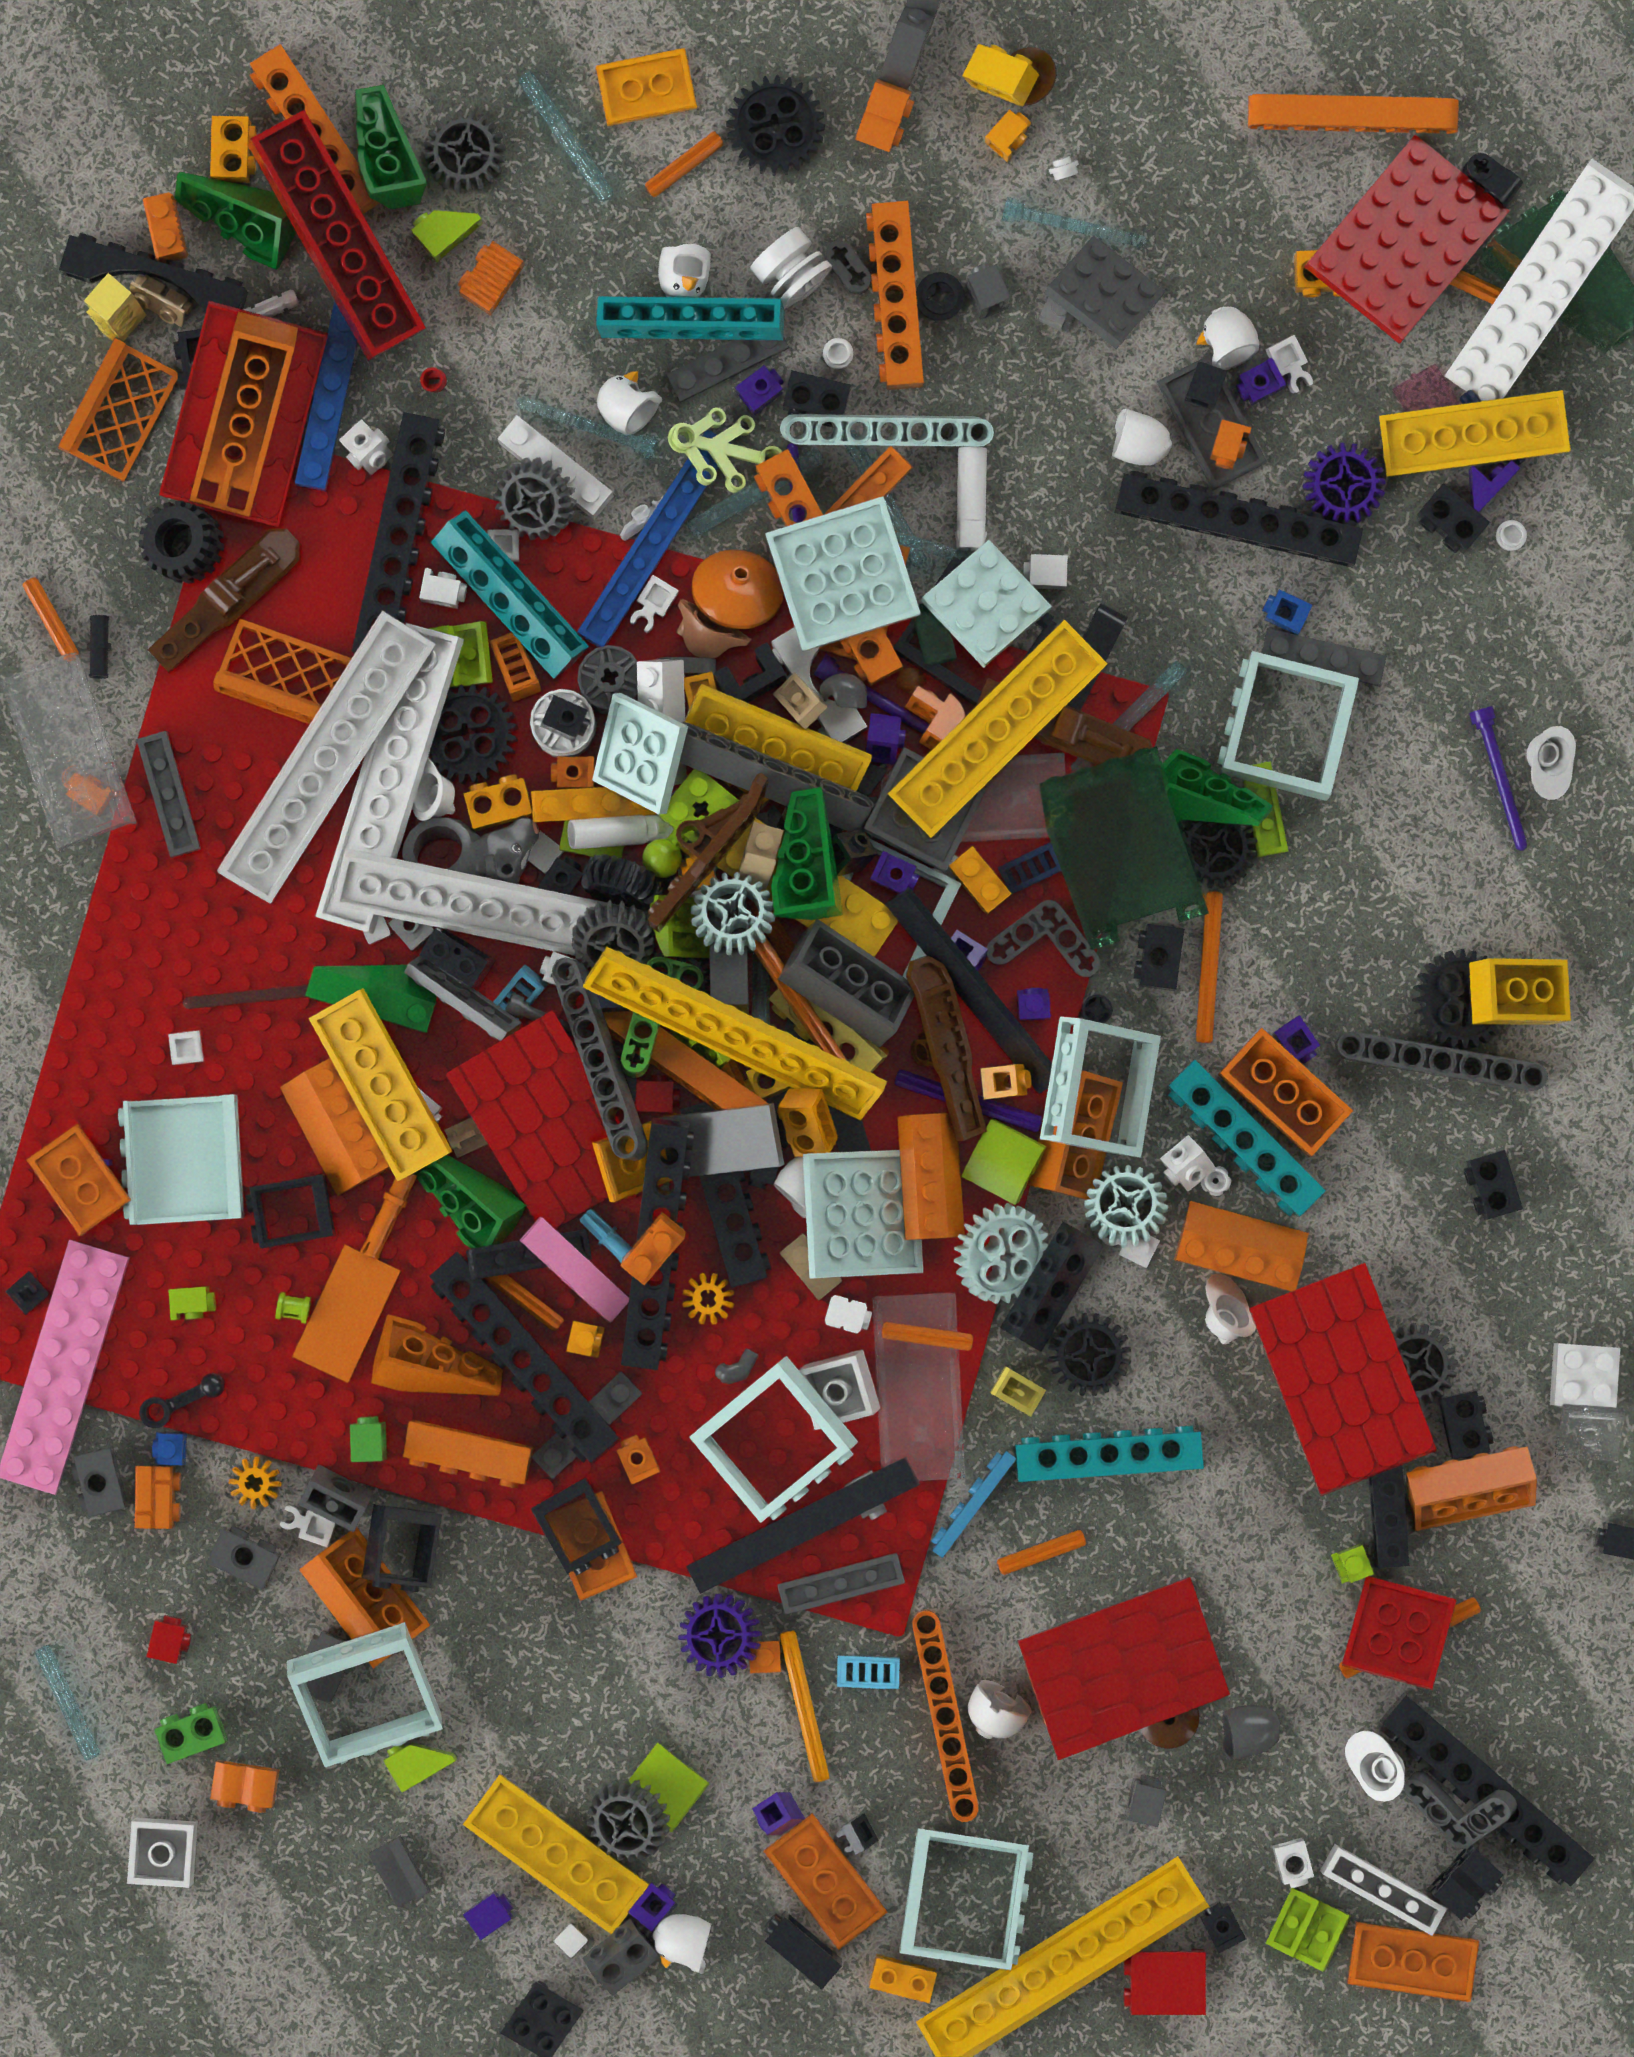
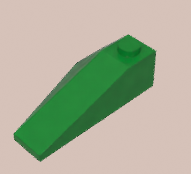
M384 84L356 89L355 112L358 171L369 198L391 210L419 205L427 182Z
M185 172L177 174L175 199L179 204L202 222L212 220L222 230L220 236L228 241L233 237L245 246L242 253L248 258L275 270L280 268L296 231L273 191Z
M1176 749L1148 780L1146 809L1171 819L1259 826L1273 808V805L1248 788H1238L1232 784L1231 777L1227 774L1219 775L1211 770V764L1205 759Z
M818 787L791 792L784 824L783 841L778 851V864L771 884L774 915L781 918L805 920L841 916L843 914L840 888L823 788Z
M407 965L314 966L305 993L307 997L333 1005L364 988L381 1020L422 1033L427 1032L437 998L434 993L416 984L410 976L404 973Z
M448 1155L413 1173L417 1175L418 1181L426 1192L433 1193L443 1206L439 1210L444 1217L448 1215L459 1228L456 1234L470 1249L501 1244L517 1226L526 1207L504 1185Z

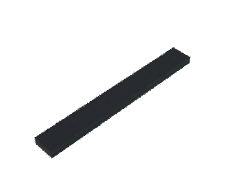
M908 887L890 898L885 904L926 956H930L945 965L953 981L956 993L1014 1064H1024V1070L1030 1072L1031 1085L1037 1093L1040 1094L1047 1090L1052 1062L912 889Z
M905 1456L686 1567L701 1594L920 1485Z

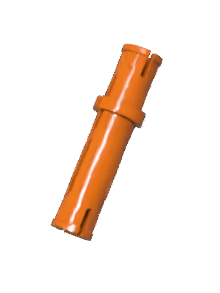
M411 1174L400 1181H397L395 1178L389 1192H385L383 1196L385 1200L360 1252L374 1259H379L383 1246L402 1207L405 1208L408 1203L406 1199L417 1175Z

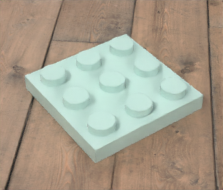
M990 540L985 542L921 599V602L983 668L1043 617L1052 607Z
M622 693L613 694L592 781L657 814H666L688 726Z

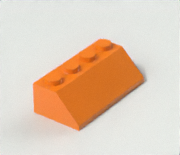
M1262 1027L1217 1074L1308 1157H1312L1353 1112L1346 1103Z
M331 1058L306 1070L280 1087L337 1196L390 1169Z
M1082 1070L1072 1135L1110 1141L1123 1082ZM1054 1126L1053 1135H1056L1057 1126ZM1039 1137L1038 1142L1045 1145L1046 1149L1035 1173L1030 1176L1028 1185L1084 1200L1091 1199L1087 1196V1190L1096 1189L1093 1185V1180L1095 1178L1100 1180L1107 1152L1042 1140Z
M949 1113L897 1117L905 1240L958 1237L959 1234L965 1235L959 1142L956 1141Z
M1189 1201L1174 1260L1292 1292L1297 1289L1309 1233Z
M411 1420L408 1424L403 1457L410 1458L409 1464L427 1468L428 1463L440 1465L439 1471L457 1475L459 1469L470 1472L469 1478L487 1482L488 1477L501 1479L499 1485L518 1489L519 1483L526 1484L534 1447L418 1420Z
M1512 1446L1499 1453L1490 1455L1488 1453H1480L1471 1459L1462 1461L1448 1460L1442 1463V1465L1430 1468L1420 1466L1406 1473V1486L1415 1531L1536 1505L1537 1478L1528 1447L1519 1448Z
M357 1527L354 1532L350 1531L299 1569L351 1640L404 1622L411 1639H413L430 1626L404 1590H400V1584L391 1583L390 1589L372 1586V1580L362 1578L368 1541ZM381 1560L380 1572L392 1574ZM391 1655L369 1661L368 1663L374 1669Z

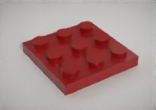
M1370 1576L1365 1577L1342 1666L1433 1690L1455 1610L1456 1599Z

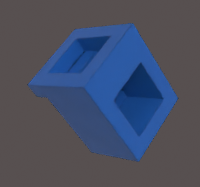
M1279 589L1276 596L1269 595L1262 609L1263 612L1267 613L1264 620L1292 634L1298 635L1311 610L1312 604ZM1280 608H1288L1290 616L1288 618L1281 617L1279 614Z
M156 1432V1439H153L152 1457L155 1458V1463L157 1465H186L187 1434Z

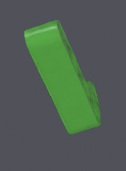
M654 957L647 963L652 968H665L668 973L667 976L681 980L685 975H693L698 982L692 988L698 991L702 989V972L692 964L665 957ZM633 1012L621 1055L622 1070L631 1078L641 1077L647 1072L660 1024ZM645 1025L651 1029L652 1033L648 1038L640 1039L635 1035V1029L638 1026ZM636 1046L641 1048L639 1058L641 1063H638L636 1068L630 1067L629 1060L634 1058Z

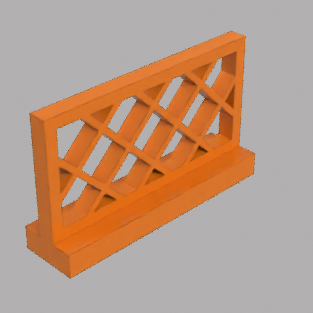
M115 338L68 426L58 449L124 482L178 379V372ZM128 354L140 360L144 372L126 377L123 363ZM145 363L151 365L154 369L147 370ZM119 370H121L123 378L115 380ZM162 371L171 376L166 388L154 391L148 374ZM145 375L150 393L133 397L128 380ZM124 382L129 399L112 404L108 392L111 385ZM163 393L162 397L157 403L155 395ZM151 396L155 406L153 414L139 418L134 401ZM106 397L109 405L100 407ZM131 402L136 419L119 424L113 407ZM110 409L115 426L98 431L94 420L97 412ZM149 420L145 429L143 430L141 422ZM137 423L141 433L138 442L125 445L120 428ZM92 424L94 432L86 434ZM117 429L122 446L104 451L99 434ZM96 436L101 453L88 456L78 451L83 439ZM135 447L129 458L127 449ZM123 450L127 463L122 473L109 467L106 455ZM103 457L105 464L95 460V458Z
M239 619L221 668L217 671L214 678V690L310 724L322 704L317 703L314 693L328 687L332 690L333 685L340 678L339 676L331 680L324 666L336 661L347 667L352 658ZM243 629L255 632L260 642L244 649L240 642ZM262 635L269 637V639L264 640ZM276 641L285 643L289 653L273 659L267 645ZM237 645H238L240 651L237 652V653H234L235 650H236V647H237ZM291 646L297 647L298 649L292 650ZM263 647L269 661L253 668L247 654ZM305 651L314 653L318 663L302 670L296 655ZM242 656L249 668L248 671L239 675L227 671L231 661ZM320 656L325 657V658H328V659H325V660L322 661L321 658H320ZM292 658L298 672L282 678L276 664ZM272 666L278 681L269 685L260 683L256 673ZM321 668L327 682L311 689L305 674ZM252 675L253 678H254V680H251V679L246 678V677ZM301 677L307 691L298 695L289 693L285 683ZM281 685L283 691L277 689L276 687ZM310 696L312 701L305 699V697Z

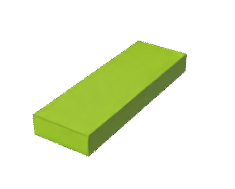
M1271 761L1252 765L1273 771ZM1243 780L1244 788H1248L1273 805L1272 811L1259 826L1251 825L1253 836L1257 839L1255 846L1258 858L1288 852L1276 788Z

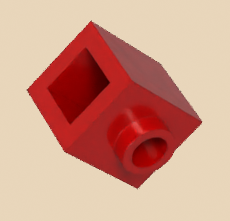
M650 1075L649 1081L637 1080V1112L673 1113V1107H679L680 1089H674V1082H668V1076Z
M164 1615L163 1620H155L146 1657L174 1664L180 1662L182 1651L188 1652L192 1634L187 1633L188 1626L181 1624V1618Z

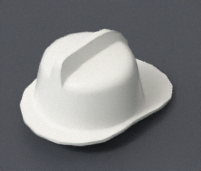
M1552 726L1544 730L1543 733L1536 736L1530 742L1527 748V760L1531 766L1532 784L1535 791L1547 800L1558 799L1563 796L1568 790L1572 779L1576 743L1572 733L1562 726Z
M427 758L412 807L415 816L421 821L455 812L453 804L455 797L454 786L450 780L439 773L429 758Z
M1212 1275L1207 1280L1205 1286L1210 1304L1205 1318L1207 1327L1219 1338L1222 1344H1229L1239 1336H1251L1255 1332L1256 1327L1243 1291L1227 1275Z
M1361 1731L1349 1738L1345 1747V1757L1368 1796L1377 1801L1386 1802L1395 1799L1405 1785V1766L1399 1754L1392 1750L1382 1736L1371 1731Z

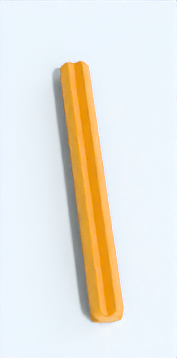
M794 1630L782 1632L780 1634V1641L813 1781H826L829 1779V1772L797 1635Z

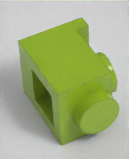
M209 1287L168 1289L171 1320H180L181 1313H184L185 1319L203 1318V1312L216 1310L215 1293H209Z
M1361 1544L1331 1554L1342 1584L1346 1582L1353 1583L1374 1574L1364 1547Z

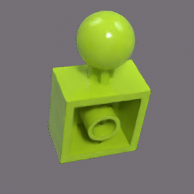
M693 769L671 796L667 813L657 814L674 830L666 839H656L646 846L642 855L643 865L647 870L653 871L655 877L667 878L674 875L679 870L682 862L681 848L676 837L678 826L687 820L695 821L705 818L703 815L698 818L694 816L696 812L694 806L706 803L708 805L707 812L711 815L722 808L725 809L737 803L739 800L709 775ZM689 831L684 834L683 841L694 843L698 840L699 834L695 831Z

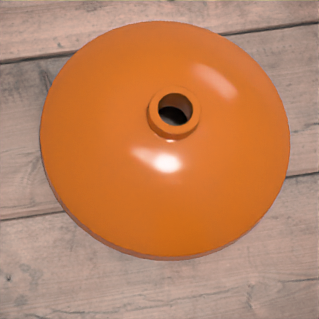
M724 550L710 555L697 567L692 581V595L699 610L711 621L733 629H749L768 622L780 609L784 595L776 568L762 556L745 550Z

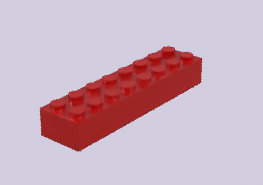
M302 110L252 137L247 143L367 360L370 361L421 333L426 328L306 111Z

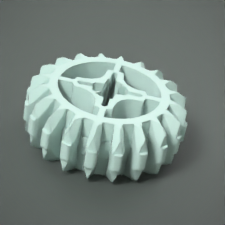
M724 872L721 882L712 877L710 879L711 887L704 884L701 886L703 895L696 894L694 896V902L698 905L691 907V913L695 915L692 918V925L698 927L696 935L697 937L705 936L703 940L705 946L715 942V952L718 953L722 947H726V954L730 956L732 948H738V953L742 955L746 945L753 951L756 949L754 940L760 943L766 941L764 933L772 932V926L769 923L775 921V915L770 912L774 909L773 902L767 901L770 898V892L768 890L761 891L762 883L760 881L751 885L752 876L747 875L744 881H741L738 872H735L734 879L728 880V875ZM735 893L732 898L727 900L719 898L726 894ZM746 897L751 899L757 906L759 911L758 918L751 915V911L745 909ZM738 906V916L730 917L728 922V911L731 913V910H736ZM708 910L715 912V916L722 920L720 931L710 923L707 917ZM737 928L748 929L739 934H731Z
M1126 1165L1124 1173H1120L1119 1167L1115 1166L1113 1167L1114 1175L1111 1176L1107 1171L1102 1172L1104 1182L1095 1178L1093 1185L1096 1189L1087 1190V1196L1091 1199L1084 1201V1207L1089 1209L1085 1213L1086 1220H1094L1090 1224V1229L1092 1231L1100 1229L1098 1238L1101 1240L1110 1235L1109 1244L1111 1246L1116 1243L1117 1239H1120L1122 1248H1126L1127 1240H1132L1133 1245L1137 1247L1139 1246V1237H1142L1146 1242L1150 1241L1148 1231L1158 1234L1159 1227L1157 1224L1165 1223L1166 1218L1162 1214L1168 1212V1205L1163 1203L1167 1200L1166 1193L1159 1192L1162 1189L1161 1182L1152 1184L1154 1180L1152 1173L1147 1174L1143 1178V1168L1141 1167L1134 1174L1131 1173L1130 1165ZM1121 1186H1133L1138 1189L1133 1192H1127ZM1111 1192L1115 1202L1103 1214L1100 1209L1101 1203L1107 1193ZM1150 1199L1152 1204L1151 1211L1146 1219L1141 1221L1138 1209L1144 1205V1201ZM1121 1201L1127 1206L1131 1205L1132 1213L1125 1207L1121 1208ZM1126 1221L1131 1227H1120L1114 1225V1223Z

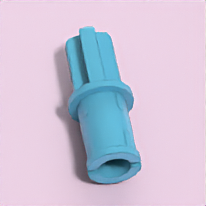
M589 1209L581 1217L580 1222L599 1240L598 1244H603L620 1263L629 1250L633 1249L615 1231L617 1228L615 1226L612 1228L594 1209Z

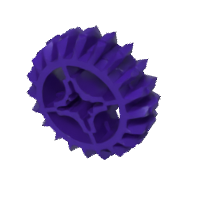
M1343 442L1338 446V453H1336L1332 445L1327 446L1328 457L1322 451H1318L1316 456L1320 463L1315 460H1310L1308 466L1315 472L1305 471L1303 475L1306 479L1312 480V482H1306L1302 485L1303 490H1312V493L1306 495L1305 501L1310 502L1315 499L1317 502L1311 507V511L1316 512L1321 507L1324 509L1322 516L1326 518L1328 513L1332 514L1331 521L1338 522L1339 516L1343 517L1342 519L1345 522H1349L1350 516H1352L1358 524L1362 521L1360 512L1369 518L1372 512L1368 505L1377 509L1380 503L1374 497L1382 498L1385 494L1383 490L1376 488L1386 483V479L1376 478L1377 475L1383 472V468H1372L1377 458L1374 456L1367 461L1365 456L1368 453V449L1366 448L1361 451L1360 455L1356 454L1357 444H1352L1349 452H1346V446ZM1338 461L1337 476L1320 481L1322 470L1330 463ZM1347 461L1361 467L1367 478L1353 475ZM1343 473L1344 477L1348 479L1347 481L1350 480L1351 484H1354L1348 487L1346 494L1336 484L1341 480ZM1362 488H1369L1366 499L1357 506L1350 507L1351 493ZM1321 490L1335 493L1338 496L1341 507L1331 504L1323 496Z
M715 1594L714 1602L710 1596H704V1607L699 1602L692 1604L696 1614L691 1611L684 1613L690 1622L680 1623L682 1629H687V1634L679 1635L678 1639L687 1640L688 1645L680 1648L681 1652L691 1651L692 1654L687 1657L686 1661L693 1663L698 1660L695 1670L700 1672L706 1667V1675L709 1677L713 1676L716 1670L719 1678H724L727 1670L730 1675H737L736 1664L742 1670L748 1668L744 1658L755 1660L756 1656L750 1649H760L761 1644L753 1642V1637L762 1636V1632L753 1631L752 1627L758 1625L760 1621L759 1619L749 1620L748 1617L753 1614L754 1610L748 1608L742 1611L745 1601L738 1600L734 1605L733 1595H727L725 1600H723L722 1594ZM724 1610L731 1613L738 1620L742 1630H734L728 1625L727 1617H724ZM714 1611V1617L711 1618L709 1629L698 1632L702 1620ZM719 1630L720 1632H725V1634H733L732 1637H725L721 1641L720 1639H715V1637H707V1635L715 1634ZM742 1639L737 1653L726 1660L730 1644L734 1640ZM699 1641H706L712 1646L713 1654H716V1661L709 1658L703 1652Z

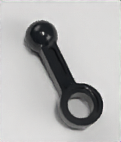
M209 1373L202 1378L200 1385L171 1399L161 1397L149 1398L140 1407V1419L147 1427L160 1428L169 1422L171 1415L177 1409L204 1396L211 1398L220 1396L225 1389V1381L219 1374ZM154 1403L160 1404L164 1409V1417L160 1421L153 1420L149 1415V1408Z

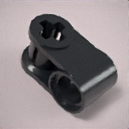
M1485 153L1473 155L1463 168V173L1484 189L1483 193L1487 192L1504 206L1503 208H1506L1523 185V181L1518 175L1503 167ZM1478 164L1484 167L1479 175L1474 172Z

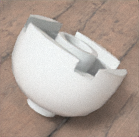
M981 1680L974 1688L968 1703V1714L972 1723L977 1727L976 1731L987 1739H992V1737L1009 1738L1017 1734L1024 1727L1032 1712L1030 1706L1018 1694L1016 1699L1013 1700L1007 1694L1000 1692L1005 1688L1004 1686L994 1681Z

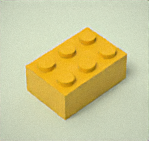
M1488 958L1469 963L1472 1024L1552 1025L1571 1021L1568 960Z

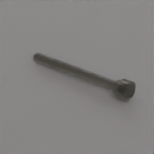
M308 985L186 997L183 1000V1006L186 1009L302 998L307 997L305 993Z

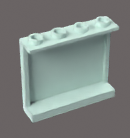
M237 1095L123 1101V1108L118 1109L119 1126H124L125 1139H120L121 1157H126L127 1170H122L123 1188H128V1196L131 1198V1201L123 1206L124 1218L129 1219L130 1225L244 1218Z

